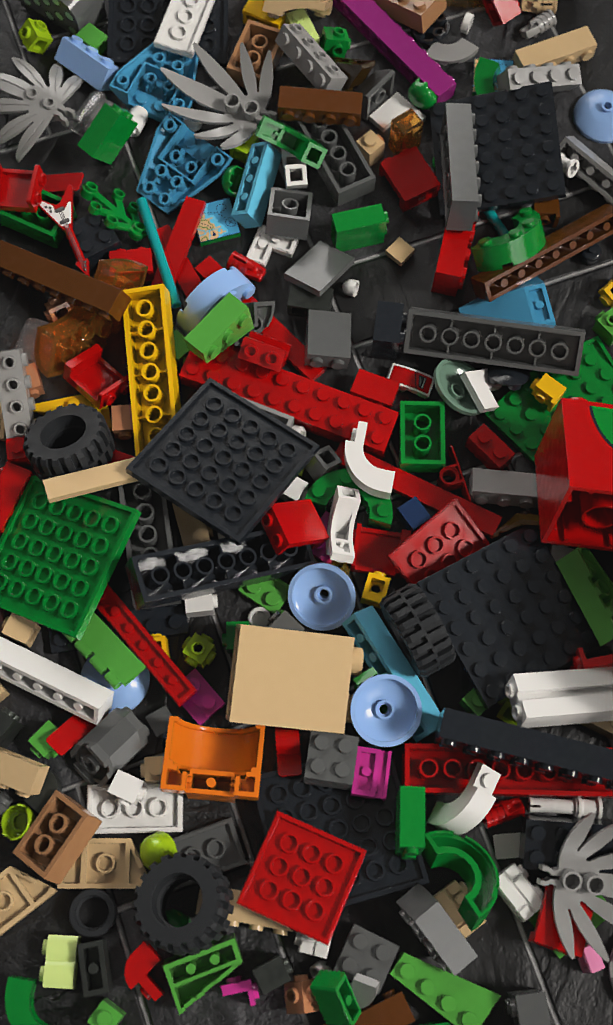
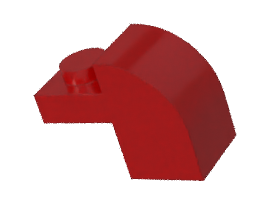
M147 940L129 956L125 965L124 975L130 990L139 983L142 986L139 990L148 1000L152 998L154 1001H157L165 992L149 975V972L163 958Z

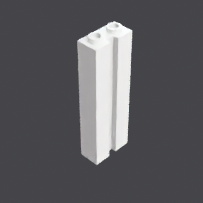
M613 667L513 674L505 685V693L507 698L510 699L512 706V716L518 726L534 728L613 721Z

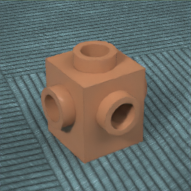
M51 297L44 304L47 311H44V314L49 324L53 322L56 328L59 329L67 327L77 320L73 313L77 311L74 306L65 302L64 298L57 300Z
M308 974L294 975V981L284 984L287 1014H306L320 1011L319 1005H317V1001H315V997L310 989L314 978L308 979Z

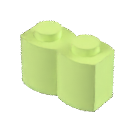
M49 934L48 940L44 939L42 955H46L45 966H41L39 981L43 982L44 988H76L79 961L77 945L81 944V936Z

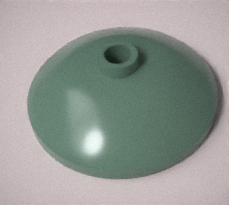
M444 359L434 370V384L441 399L458 413L469 416L481 414L460 377L464 372L476 369L465 361Z

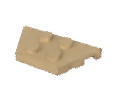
M91 838L60 885L57 884V889H136V886H141L143 880L140 878L147 871L132 838Z
M9 866L0 873V936L58 891L13 866Z

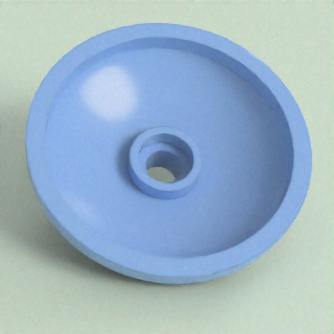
M597 89L589 91L580 97L573 111L575 126L584 137L591 141L605 144L613 143V91Z
M314 563L299 570L291 580L288 589V603L293 615L303 625L314 630L327 631L340 627L351 616L356 604V591L351 579L343 570L328 563ZM321 590H327L328 596L322 595Z
M129 648L131 652L138 658V656L133 652V650ZM90 658L87 659L82 668L81 676L114 691L112 708L109 713L115 708L129 707L133 710L143 701L150 685V673L147 668L127 686L122 684L118 689L114 690L104 679L105 674L100 675L89 663Z
M379 674L368 678L356 689L351 699L350 717L355 730L364 740L376 746L392 747L407 741L415 733L422 717V704L416 689L408 681L392 674ZM383 704L387 705L385 713H381L379 710Z

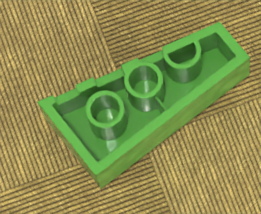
M578 547L556 561V564L600 646H603L613 640V583L590 549Z
M405 952L400 953L388 972L454 1025H482L501 996Z

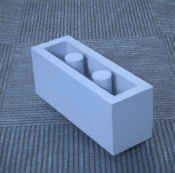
M75 35L62 37L54 58L99 91H111L109 85L118 70H120V68L113 64V60L101 56L96 48L87 46L80 37Z

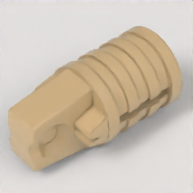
M521 0V11L539 14L550 9L556 14L557 0ZM540 3H552V5L540 6Z

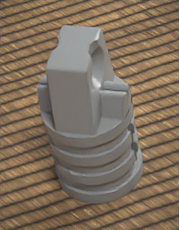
M550 9L545 10L528 21L529 24L520 30V34L525 39L540 36L557 24L555 14Z

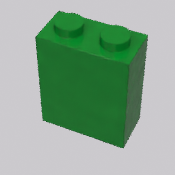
M104 103L77 145L92 158L111 165L138 123L132 119L134 115L128 110L122 109L116 104L111 106Z
M382 204L333 213L330 235L334 248L343 252L384 243V237L387 234L386 224H389V217L387 211H383Z
M400 786L396 794L395 855H401V859L413 860L416 859V856H420L425 849V787Z

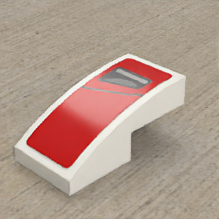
M395 363L391 364L386 377L399 382L400 391L408 390L424 399L429 397L434 383V377Z

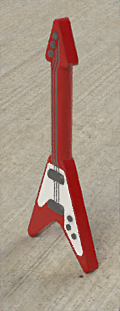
M69 184L60 203L52 204L42 200L38 207L65 232L77 260L75 263L76 267L83 274L90 276V262L88 258L85 259L73 231V187Z

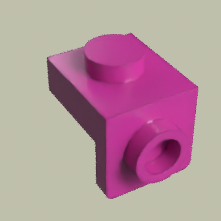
M240 976L226 978V984L221 985L223 996L248 991L250 1006H255V999L260 998L257 983L252 984L251 978L241 980Z

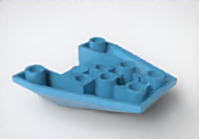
M151 43L118 70L109 88L128 109L133 108L135 105L142 106L147 110L148 118L161 123L168 114V111L162 108V103L191 108L193 100L178 90L161 73L160 68L164 67L196 81L199 59L196 53H194L191 59L156 48L154 43ZM174 115L179 120H184V118Z
M168 112L156 129L136 189L139 194L168 215L183 204L186 196L192 198L219 178L233 160L231 156L217 146L214 147L205 140L194 138L196 133L170 112Z
M538 276L491 302L477 298L458 308V312L464 314L556 325L545 283Z

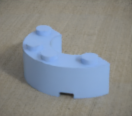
M231 266V270L222 268L203 280L185 300L188 303L184 311L180 309L177 314L176 327L187 336L229 292L242 302L245 298L249 299L255 293L256 287L236 267Z

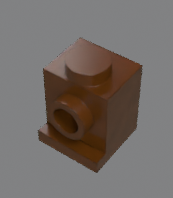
M559 199L532 203L531 208L539 213L542 225L552 224V228H556L560 219Z

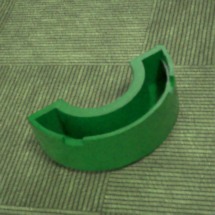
M531 207L523 208L512 218L515 229L499 237L480 239L479 243L471 248L477 271L501 270L504 264L512 262L514 266L540 252L545 246L546 238L539 213L532 210Z
M346 469L332 471L320 477L310 487L305 496V499L312 500L316 511L325 513L332 504L337 485L359 489L360 503L368 514V526L390 531L393 518L391 499L375 497L364 492L353 482Z
M448 830L426 833L425 849L421 855L430 869L436 867L449 868L457 872L467 886V895L464 896L458 912L470 931H473L485 921L497 899L498 887L500 886L497 867L489 853L478 842L468 836L464 838L455 835L454 831Z

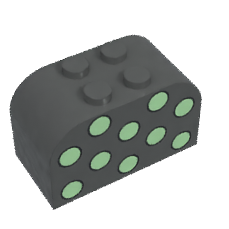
M21 0L22 3L75 36L89 22L96 26L106 15L103 0Z

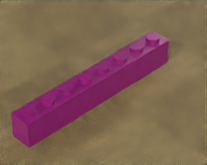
M333 0V6L411 84L417 78H420L419 83L428 82V88L437 96V103L445 102L454 96L456 82L453 77L443 71L440 64L434 62L428 56V53L421 49L414 39L408 36L401 26L395 23L388 13L382 10L374 0Z

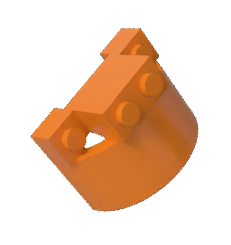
M170 716L160 790L162 792L186 794L188 799L235 803L236 799L259 801L265 726L255 725L243 729L213 728L186 722L178 716Z

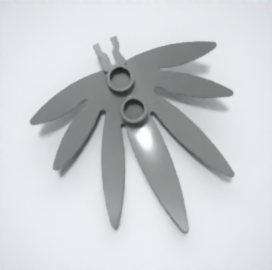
M195 42L193 43V48L199 61L211 79L227 96L164 67L160 68L161 73L183 94L198 104L218 113L162 103L163 109L198 123L211 125L232 124L194 134V138L201 140H217L229 137L220 145L221 150L236 148L249 140L263 115L275 121L278 119L277 112L266 110L273 87V63L270 50H268L263 63L259 92H257L256 77L251 59L244 43H240L241 72L247 96L243 94L229 74Z
M12 57L11 59L18 71L32 85L12 75L0 73V92L17 98H0V114L29 112L11 120L0 130V145L27 129L18 144L16 152L17 162H20L32 148L50 121H60L62 125L68 127L69 122L65 117L73 119L76 117L75 111L71 108H65L63 104L77 91L84 80L74 75L68 78L62 86L63 71L59 63L53 64L50 69L49 87L46 86L37 70L20 58Z
M591 812L583 817L568 833L559 852L557 867L550 868L547 865L539 864L538 868L540 870L547 871V873L556 877L546 876L544 879L537 878L536 883L544 886L554 885L552 896L553 917L557 933L568 956L571 959L575 958L570 911L578 930L587 943L603 960L609 962V957L597 930L580 905V902L583 901L596 914L613 925V905L596 897L603 895L613 898V873L599 872L600 870L613 869V852L588 861L586 860L613 839V824L601 829L582 844L596 816L595 813Z

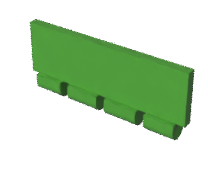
M95 613L81 641L63 634L71 643L76 642L74 647L86 659L90 658L89 663L100 675L105 674L104 679L114 690L118 689L122 684L127 686L146 669V666Z

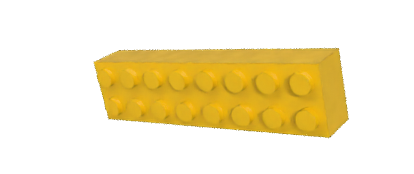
M164 284L123 290L132 299L123 314L135 456L147 446L181 409L170 292Z

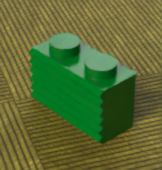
M321 969L312 981L310 989L315 997V1001H317V1005H319L320 1013L326 1021L325 1024L355 1025L362 1012L345 972Z

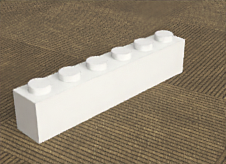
M0 636V678L95 725L111 710L114 691Z

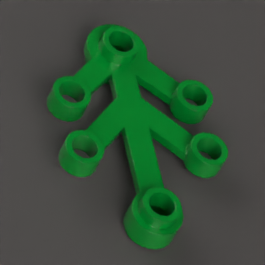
M88 181L83 184L80 195L84 199L91 201L88 211L93 215L105 216L104 224L106 227L128 231L129 237L136 241H141L147 237L144 224L140 222L139 209L136 202H130L127 207L131 219L126 216L123 204L125 193L121 189H114L111 198L114 200V206L98 192V186L94 182Z

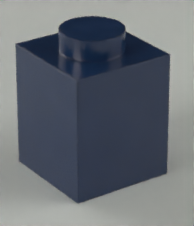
M416 496L398 507L395 514L406 530H411V534L431 518Z

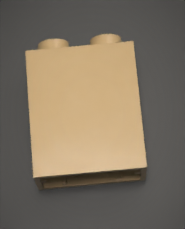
M236 624L225 718L229 722L344 734L345 723H352L350 704L353 695L349 694L351 675L358 676L362 672L363 648L354 647L355 637Z

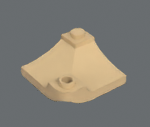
M265 0L262 11L268 12L267 16L279 19V16H284L288 10L306 8L314 11L315 16L325 18L326 15L329 16L331 13L333 0Z

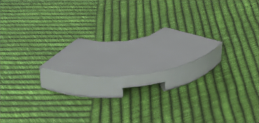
M461 38L453 44L433 43L427 53L434 62L447 66V64H461L468 61L477 54L479 47Z
M357 973L350 986L360 1009L372 1003L379 991L380 981Z

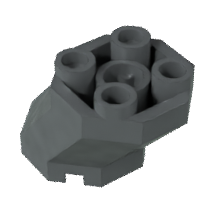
M129 707L115 708L71 750V758L74 756L76 758V762L73 764L75 770L88 784L93 785L97 782L99 783L98 787L102 788L116 775L118 769L122 770L148 744L147 737L150 735L148 727L139 721Z

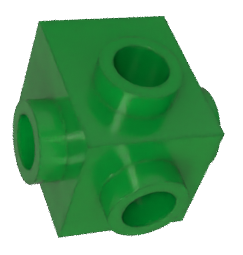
M323 26L320 36V47L329 57L345 58L346 52L351 46V39L348 37L347 30L341 27Z

